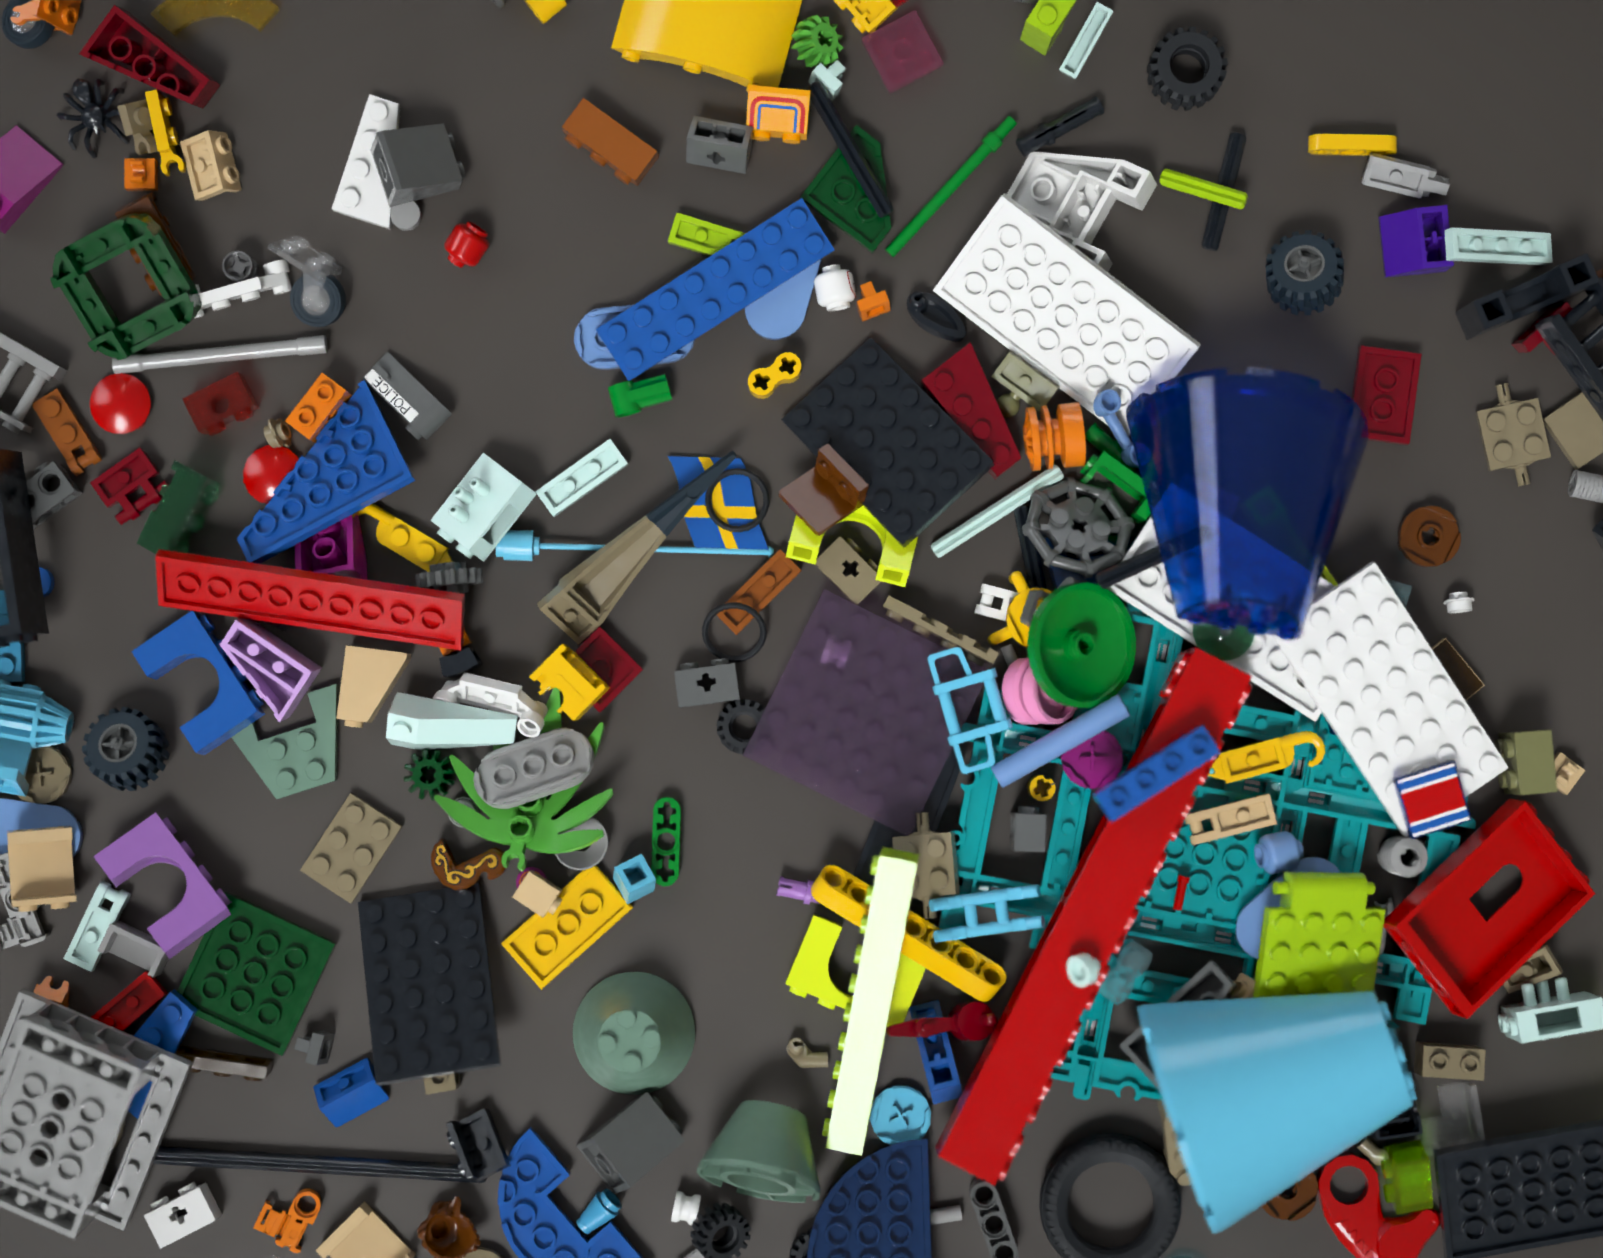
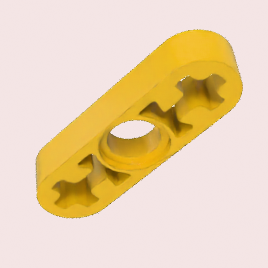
M1314 134L1308 137V153L1315 155L1369 156L1370 152L1388 156L1397 153V137L1393 135Z

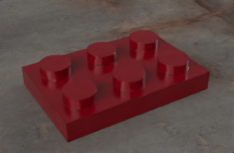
M1359 346L1347 437L1400 445L1410 444L1422 354Z

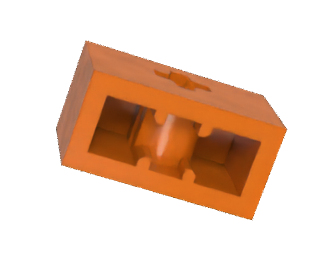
M321 373L285 422L316 443L317 440L315 438L329 420L336 416L343 402L347 403L352 394L327 375Z

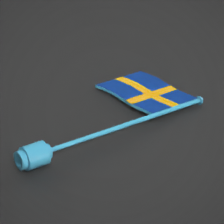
M667 456L676 474L679 490L721 459L714 457ZM735 458L725 470L746 468L741 458ZM730 475L717 483L712 493L711 503L715 514L720 520L732 526H742L757 518L749 477ZM706 491L684 515L695 547L659 546L655 551L667 553L768 555V558H771L775 553L771 546L768 549L759 524L744 532H730L716 525L706 510ZM508 530L496 546V557H503V560L533 561L534 555L540 554V549L598 551L605 545L540 543V537H534L533 530Z

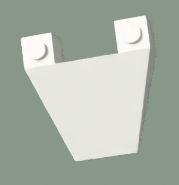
M1032 152L1027 157L1007 195L1101 268L1109 272L1113 263L1105 251L1091 245L1116 199L1143 211L1157 183L1150 171L1122 159Z

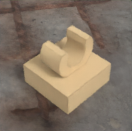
M1557 752L1554 756L1557 790L1564 795H1568L1585 770L1563 753Z

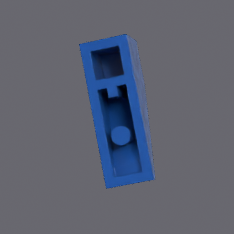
M939 1000L909 1008L911 1018L943 1017ZM947 1032L930 1035L929 1037H916L933 1105L960 1098L962 1089Z

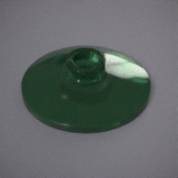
M1216 599L1205 604L1196 614L1192 627L1193 638L1200 650L1222 661L1232 660L1240 657L1250 648L1255 636L1254 619L1249 610L1241 603L1232 599ZM1223 624H1228L1231 628V632L1227 636H1223L1220 633V627Z

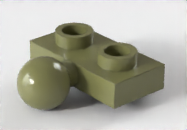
M1012 351L1007 354L992 375L994 379L1011 390L1010 393L1003 394L997 399L998 406L1005 418L1013 417L1018 413L1020 399H1023L1040 412L1041 406L1046 405L1060 387Z

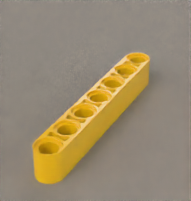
M836 865L825 866L811 886L813 898L858 927L861 926L863 915H869L870 905L865 904L868 884ZM909 910L901 953L975 999L985 1002L991 1000L1006 982L1007 977L1004 969L959 940L936 943L933 938V932L940 930V928Z

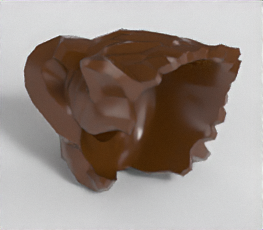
M458 1196L453 1200L435 1202L430 1209L427 1219L421 1222L417 1229L418 1238L422 1240V1247L430 1252L434 1258L465 1257L468 1253L476 1251L478 1246L481 1245L480 1235L477 1234L473 1223L461 1211V1199Z

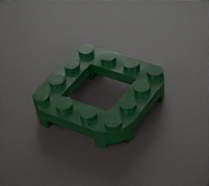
M146 213L124 215L71 243L55 255L53 276L50 277L54 289L60 286L90 336L91 341L87 344L94 352L100 351L104 355L117 358V360L125 359L176 331H180L193 321L201 309L202 304L195 284L161 227ZM134 247L165 301L121 324L89 270Z

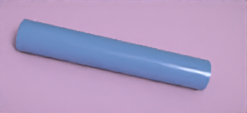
M1117 694L991 766V769L1000 785L1004 788L1131 715L1121 697Z

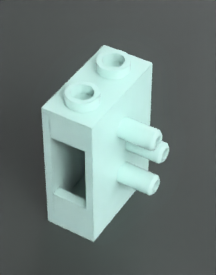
M482 453L431 521L440 527L437 533L451 544L456 540L459 543L456 549L469 559L475 555L482 561H485L533 500L536 493L485 453Z
M1559 977L1554 980L1557 996H1550L1548 980H1544L1535 984L1538 996L1536 1000L1534 985L1532 983H1525L1521 985L1524 1002L1500 1006L1501 1014L1498 1015L1499 1028L1502 1033H1505L1506 1037L1520 1043L1603 1029V999L1600 996L1585 991L1570 994L1567 978Z

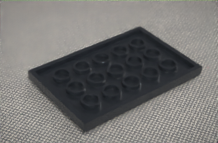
M871 337L781 419L816 458L818 450L829 444L869 485L865 501L862 503L864 508L903 548L912 542L995 465L993 460Z
M476 883L467 889L454 890L443 888L358 902L376 1084L380 1086L501 1066L481 885Z
M1603 1119L1433 1149L1445 1258H1482L1603 1236Z

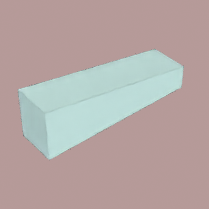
M1096 2L1059 71L1076 80L1111 18L1113 10Z

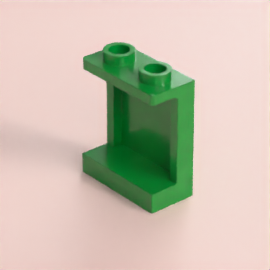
M1105 451L1099 456L1093 454L1080 470L1084 474L1080 480L1081 482L1086 484L1098 472L1137 500L1139 504L1129 516L1137 524L1142 523L1149 517L1164 496L1163 493Z

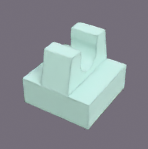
M838 60L828 69L820 63L812 71L809 83L821 82L829 98L833 101L839 95L843 85L840 80L846 68Z

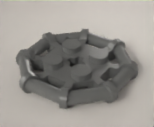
M1069 476L1060 483L1042 491L1035 490L1031 494V505L1026 524L1022 526L1023 535L1029 537L1044 559V565L1083 575L1084 578H1092L1093 574L1121 563L1127 554L1135 522L1133 518L1127 515L1112 494L1114 490L1109 487L1105 489L1088 483L1085 484L1075 480L1073 476ZM1076 493H1079V494H1082V495H1085V496H1089V497H1092V498H1096L1097 500H1096V502L1094 503V502H1093L1090 498H1088V497H1080V498H1077V494H1076ZM1060 495H1066V501L1057 505L1050 501ZM1104 505L1107 506L1116 520L1109 521L1102 511ZM1041 511L1049 515L1048 524L1039 523ZM1074 524L1083 526L1084 533H1081L1079 530L1074 531L1072 529ZM1110 533H1118L1115 546L1107 542ZM1043 536H1047L1055 548L1051 549ZM1068 552L1076 554L1075 558L1080 559V561L1061 556V554L1067 555ZM1100 552L1105 555L1094 561L1090 559L1091 556Z

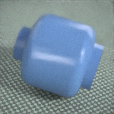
M1288 831L1265 834L1261 836L1258 844L1255 845L1254 856L1259 868H1263L1269 874L1288 872L1298 867L1299 860L1303 857V846L1300 840H1296L1293 834Z

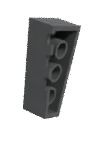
M1210 961L1166 1003L1227 1000L1231 997L1237 985L1216 962ZM1140 1026L1119 1046L1160 1091L1147 1049L1148 1043Z

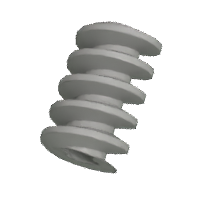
M1393 836L1383 842L1377 853V859L1382 869L1388 873L1410 878L1423 871L1427 865L1428 854L1423 843L1417 839ZM1401 854H1405V858H1400Z

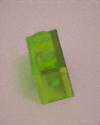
M1421 1140L1384 1146L1385 1160H1381V1169L1384 1178L1387 1179V1184L1383 1185L1386 1202L1392 1203L1397 1215L1433 1208L1430 1159Z

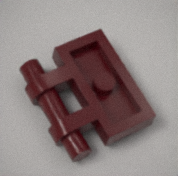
M140 447L90 482L107 508H112L117 503L122 506L123 510L115 515L116 520L121 525L130 519L136 520L141 516L140 512L153 503L155 505L164 500L163 496L172 490L165 480L156 487L150 481L160 472L143 448ZM142 487L146 494L132 502L128 496Z

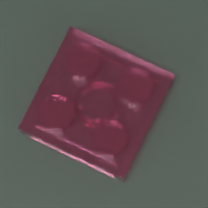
M915 10L861 38V42L889 94L943 67L944 63Z

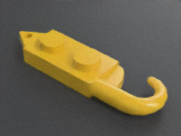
M371 504L358 511V516L368 514L379 521L376 537L382 545L427 572H430L429 565L453 562L448 553V547L379 506Z
M1300 731L1224 751L1218 754L1211 767L1214 773H1209L1208 776L1224 780L1227 784L1287 768L1294 760V746L1303 743H1312L1316 747L1317 753L1315 758L1308 762V766L1313 767L1323 760L1325 744L1316 733Z

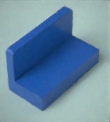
M368 1058L313 1086L319 1109L335 1127H339L389 1100L386 1090L381 1085L378 1086L376 1084L374 1067Z

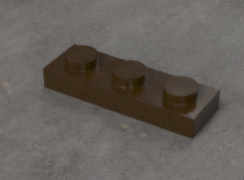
M182 1046L175 1053L193 1062L189 1072L195 1073L207 1070L213 1071L214 1075L220 1077H229L232 1074L242 1075L248 1081L266 1079L272 1071L274 1060Z

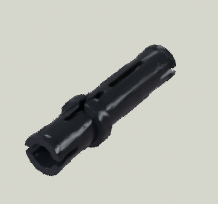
M1095 96L1053 121L1039 124L1038 129L1020 139H1016V145L1020 153L1026 157L1046 144L1051 146L1055 143V139L1095 117L1103 115V106Z

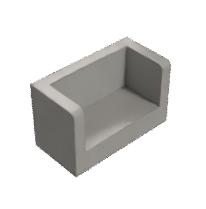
M121 921L110 923L98 948V952L102 954L110 952L148 970V975L151 977L161 975L169 960L153 936Z

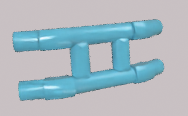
M1038 884L930 899L929 908L932 912L964 907L966 926L935 930L933 932L934 941L938 943L1044 928L1045 919L1043 915L1009 919L1007 901L1040 897V886ZM995 903L997 921L979 924L976 905Z

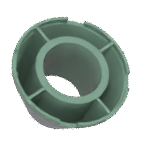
M757 1100L741 1102L697 1167L698 1175L704 1180L719 1187H722L723 1182L737 1187L736 1193L779 1202L805 1203L806 1196H813L812 1200L814 1201L820 1196L821 1190L807 1118L800 1111L777 1103Z

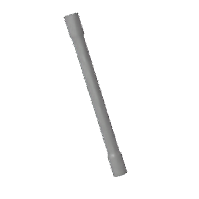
M326 335L299 337L294 340L153 354L138 353L131 354L129 357L121 360L112 357V368L114 374L141 372L147 369L257 358L328 353V343Z

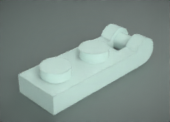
M103 880L98 885L63 958L90 972L95 970L102 953L98 952V948L110 923L119 920L131 896V893L123 889L117 891L111 888L112 884ZM105 898L114 902L110 910L102 907Z

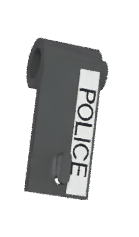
M389 352L362 377L409 423L405 428L417 440L422 436L428 440L452 415Z

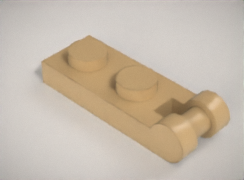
M1269 793L1191 812L1185 818V822L1190 825L1192 833L1189 836L1191 845L1277 824ZM1210 819L1213 830L1204 832L1201 821Z

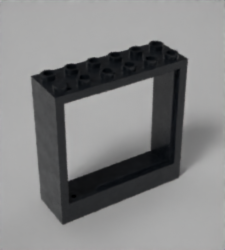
M0 449V565L9 624L0 626V648L8 647L10 643L38 641V635L49 634L22 452Z

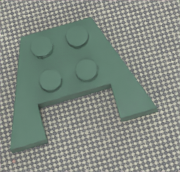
M338 684L307 693L316 723L260 740L255 723L253 722L231 737L276 799L337 781L338 719L336 717L338 710Z

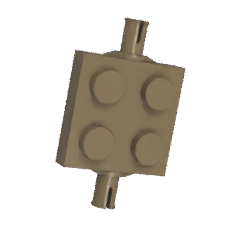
M1508 383L1496 385L1499 404L1493 408L1475 412L1488 471L1502 468L1514 469L1518 487L1529 485L1531 482L1527 466L1535 461L1551 458L1538 398L1525 401L1511 400Z
M929 812L915 813L917 832L908 836L892 837L893 849L920 854L912 898L923 900L924 919L937 918L936 911L932 912L929 908V900L941 898L944 895L960 894L955 832L937 833L930 831Z

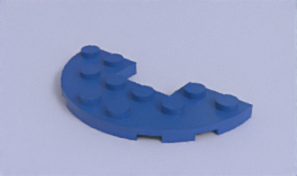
M530 1127L517 1141L508 1155L511 1166L503 1169L498 1188V1205L502 1229L508 1243L518 1258H644L612 1220L589 1240L580 1232L549 1195L571 1173L533 1128Z

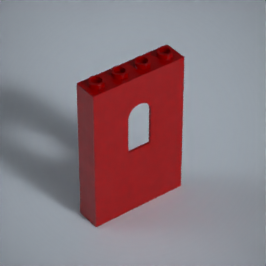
M1508 799L1384 918V928L1452 1014L1466 1019L1487 1001L1595 895V892L1589 886L1590 880L1582 871L1576 869L1571 862L1572 856L1570 853L1557 844L1554 840V832L1547 825L1541 823L1536 816L1537 810L1528 801ZM1508 864L1515 865L1522 875L1521 886L1495 913L1485 920L1469 899L1503 866Z

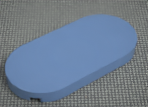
M821 260L745 307L748 323L756 334L769 340H781L791 336L800 329L806 316L814 288V279L818 274Z
M633 305L597 308L587 313L581 319L575 329L574 343L583 361L597 369L620 368L596 329ZM695 340L658 364L673 363L684 358L692 349Z
M0 797V854L8 852V830L71 826L73 836L72 855L74 857L82 845V827L76 817L73 816L74 814L64 807Z
M1308 857L1301 858L1298 867L1288 872L1340 871L1328 860ZM1285 872L1281 873L1248 902L1237 916L1235 927L1237 942L1253 958L1258 959L1265 907L1280 906L1281 894L1273 893L1272 884L1274 881H1283Z

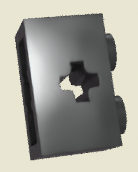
M693 116L687 135L686 163L746 174L752 153L753 127Z
M723 658L710 660L711 666L699 668L698 662L680 664V670L674 671L679 708L740 700L736 663L729 664V659ZM704 674H708L709 678L716 681V684L711 685L710 691H705V688L698 684V681L703 680Z

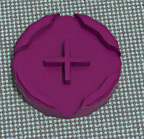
M1106 730L1062 754L1060 758L1063 771L1069 780L1080 787L1089 789L1101 788L1116 779L1123 763L1121 745L1114 735Z

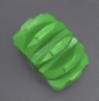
M812 15L807 20L800 21L796 25L797 30L791 35L796 41L791 48L799 52L797 60L805 59L806 67H817L820 63L826 67L828 64L835 62L839 58L837 53L843 49L842 45L838 42L843 35H839L835 31L838 24L830 25L829 17L820 18L818 15Z

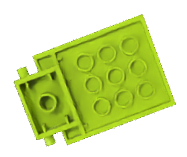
M1285 872L1283 881H1274L1272 891L1274 894H1281L1280 906L1265 907L1253 998L1374 991L1385 917V909L1381 907H1366L1367 896L1375 893V884L1367 882V878L1363 873Z

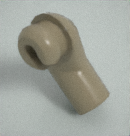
M795 1037L788 1042L787 1053L799 1067H828V1052H811L801 1038Z
M1367 1136L1357 1143L1356 1147L1373 1164L1385 1165L1384 1148H1379Z

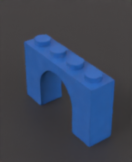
M190 611L131 652L146 676L155 680L184 661L192 658H205L213 664L219 677V691L216 699L206 710L180 727L195 753L206 755L264 716L265 713L261 708L264 702L254 689L250 691L244 682L248 678L242 675L221 648L220 643L222 639L218 640L212 632L215 626L206 614L201 615L196 611Z

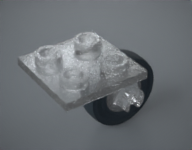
M290 236L271 242L268 246L269 250L303 271V276L294 283L290 293V304L296 317L306 325L313 327H324L337 321L344 312L346 294L341 283L335 278L343 270L342 267L336 264L335 258L324 252L318 253L310 247L311 244L306 239L300 236Z

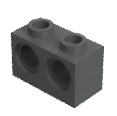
M47 461L34 470L35 475L26 481L28 495L33 494L35 497V505L30 509L33 529L83 494L64 466L55 461L51 463ZM58 476L60 486L56 491L51 492L49 481L52 477Z
M1018 806V812H1011L1009 848L1013 851L1045 852L1046 814L1039 813V808Z

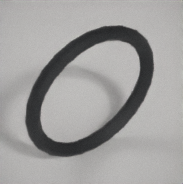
M734 468L723 471L707 489L705 495L706 510L710 518L716 525L730 532H744L756 527L762 522L769 508L770 497L765 483L758 475L746 469ZM727 476H747L754 480L762 491V510L756 519L746 525L732 526L726 524L717 517L712 508L711 498L713 490L717 483Z
M729 602L721 604L709 612L702 626V637L707 649L714 656L720 659L728 658L729 662H740L752 658L761 650L766 640L767 629L763 618L754 608L743 603ZM727 609H741L750 613L756 619L760 628V638L750 652L731 656L723 654L712 645L708 635V628L713 617L719 612Z

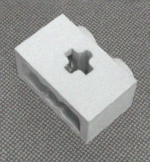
M192 1182L179 1189L180 1195L170 1201L165 1196L150 1204L152 1210L146 1213L144 1217L160 1249L216 1221L222 1216L206 1182L199 1186ZM185 1208L187 1214L178 1217L176 1211Z

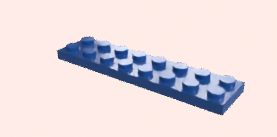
M801 198L598 327L596 331L627 380L631 381L829 255L835 249Z

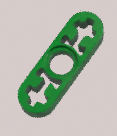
M672 797L659 799L653 808L651 871L656 878V883L660 886L674 884L680 873L681 806ZM665 802H670L671 808H676V814L670 815V824L676 823V830L668 827L657 828L658 823L664 824V814L659 813V808L664 807ZM667 832L674 836L675 846L671 850H662L658 846L657 841L660 834ZM657 853L664 856L675 854V860L669 859L668 861L669 869L674 870V875H670L668 881H664L662 875H657V869L663 867V859L657 860Z

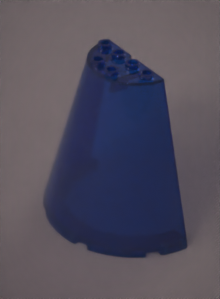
M1227 368L1189 373L1157 384L1156 391L1150 395L1148 393L1140 394L1126 409V418L1177 619L1187 620L1194 625L1204 623L1217 625L1224 630H1233L1237 628V625H1242L1253 635L1270 634L1279 636L1283 640L1299 639L1368 444V421L1364 412L1354 400L1337 388H1335L1333 393L1320 388L1319 380L1291 372L1262 368H1247L1245 375H1227Z

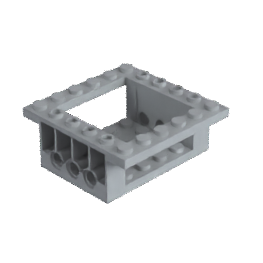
M22 989L19 991L0 1039V1207L73 1239L95 1219L124 1231L129 1225L193 1062L28 990ZM149 1081H152L153 1083L112 1186L108 1187L99 1183L133 1095ZM57 1092H63L68 1095L70 1099L68 1107L60 1106L57 1103ZM47 1120L54 1121L58 1125V1135H51L46 1131L45 1122ZM34 1150H44L47 1153L48 1160L35 1155Z

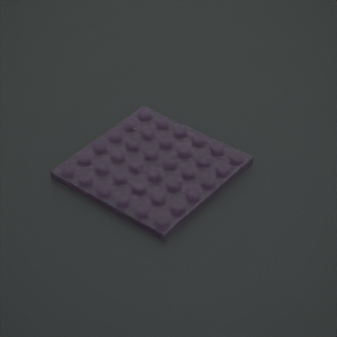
M824 589L743 756L906 836L910 835L917 822L915 813H921L953 748L948 742L947 737L950 734L938 695H934L932 686L935 685L927 661L929 655L947 649ZM956 654L947 655L935 660L940 684L966 677ZM966 659L972 675L988 670ZM983 681L950 691L961 729L984 684Z

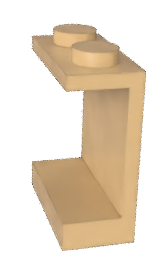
M71 826L7 831L12 907H18L19 912L38 910V905L50 904L51 909L69 908L70 902H77L74 886Z
M365 1201L315 1250L322 1258H326L328 1255L331 1258H414L416 1255Z

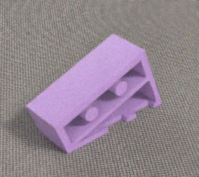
M236 619L220 643L221 648L242 675L249 679L257 690L255 692L261 699L266 701L279 722L291 717L322 669L315 662L251 619Z

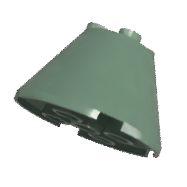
M639 971L615 974L596 984L581 1001L573 1023L574 1049L584 1070L601 1086L627 1095L651 1093L671 1083L687 1065L695 1043L693 1014L681 992L667 980L651 973Z

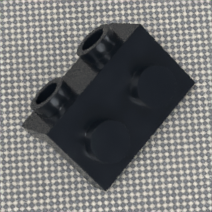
M484 1108L460 1121L451 1120L446 1123L449 1130L447 1132V1139L451 1147L456 1149L460 1159L457 1162L461 1174L465 1178L467 1177L468 1180L479 1182L511 1166L489 1109Z

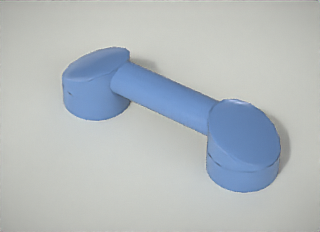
M1111 389L1098 393L1094 399V412L1097 416L1103 417L1122 449L1121 458L1123 462L1132 468H1141L1148 465L1152 457L1150 448L1141 442L1133 444L1115 414L1121 406V399L1118 393Z

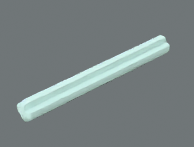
M1054 465L1053 469L1040 473L931 544L932 551L938 558L944 556L1014 511L1015 508L1031 500L1030 496L1035 490L1042 491L1062 480L1064 475L1061 469Z

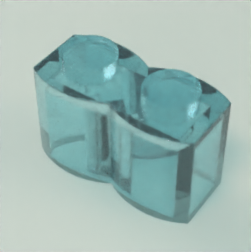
M1126 939L1117 954L1114 953L1112 964H1109L1111 966L1098 992L1116 1005L1123 1002L1131 993L1134 980L1141 976L1149 967L1152 953L1133 939Z

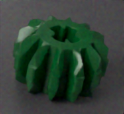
M423 749V760L417 754L411 756L416 766L405 764L404 768L413 773L412 775L405 776L403 779L404 782L414 781L415 784L408 789L410 793L421 788L418 798L423 800L429 790L430 798L433 801L435 800L434 796L438 795L437 790L444 796L449 793L448 789L443 785L444 783L455 785V780L447 778V774H453L455 771L453 767L448 769L445 767L450 763L449 756L439 761L441 750H435L431 759L429 749ZM426 767L427 769L434 768L436 770L433 775L436 779L434 782L432 780L425 781L424 777L427 773L424 769Z

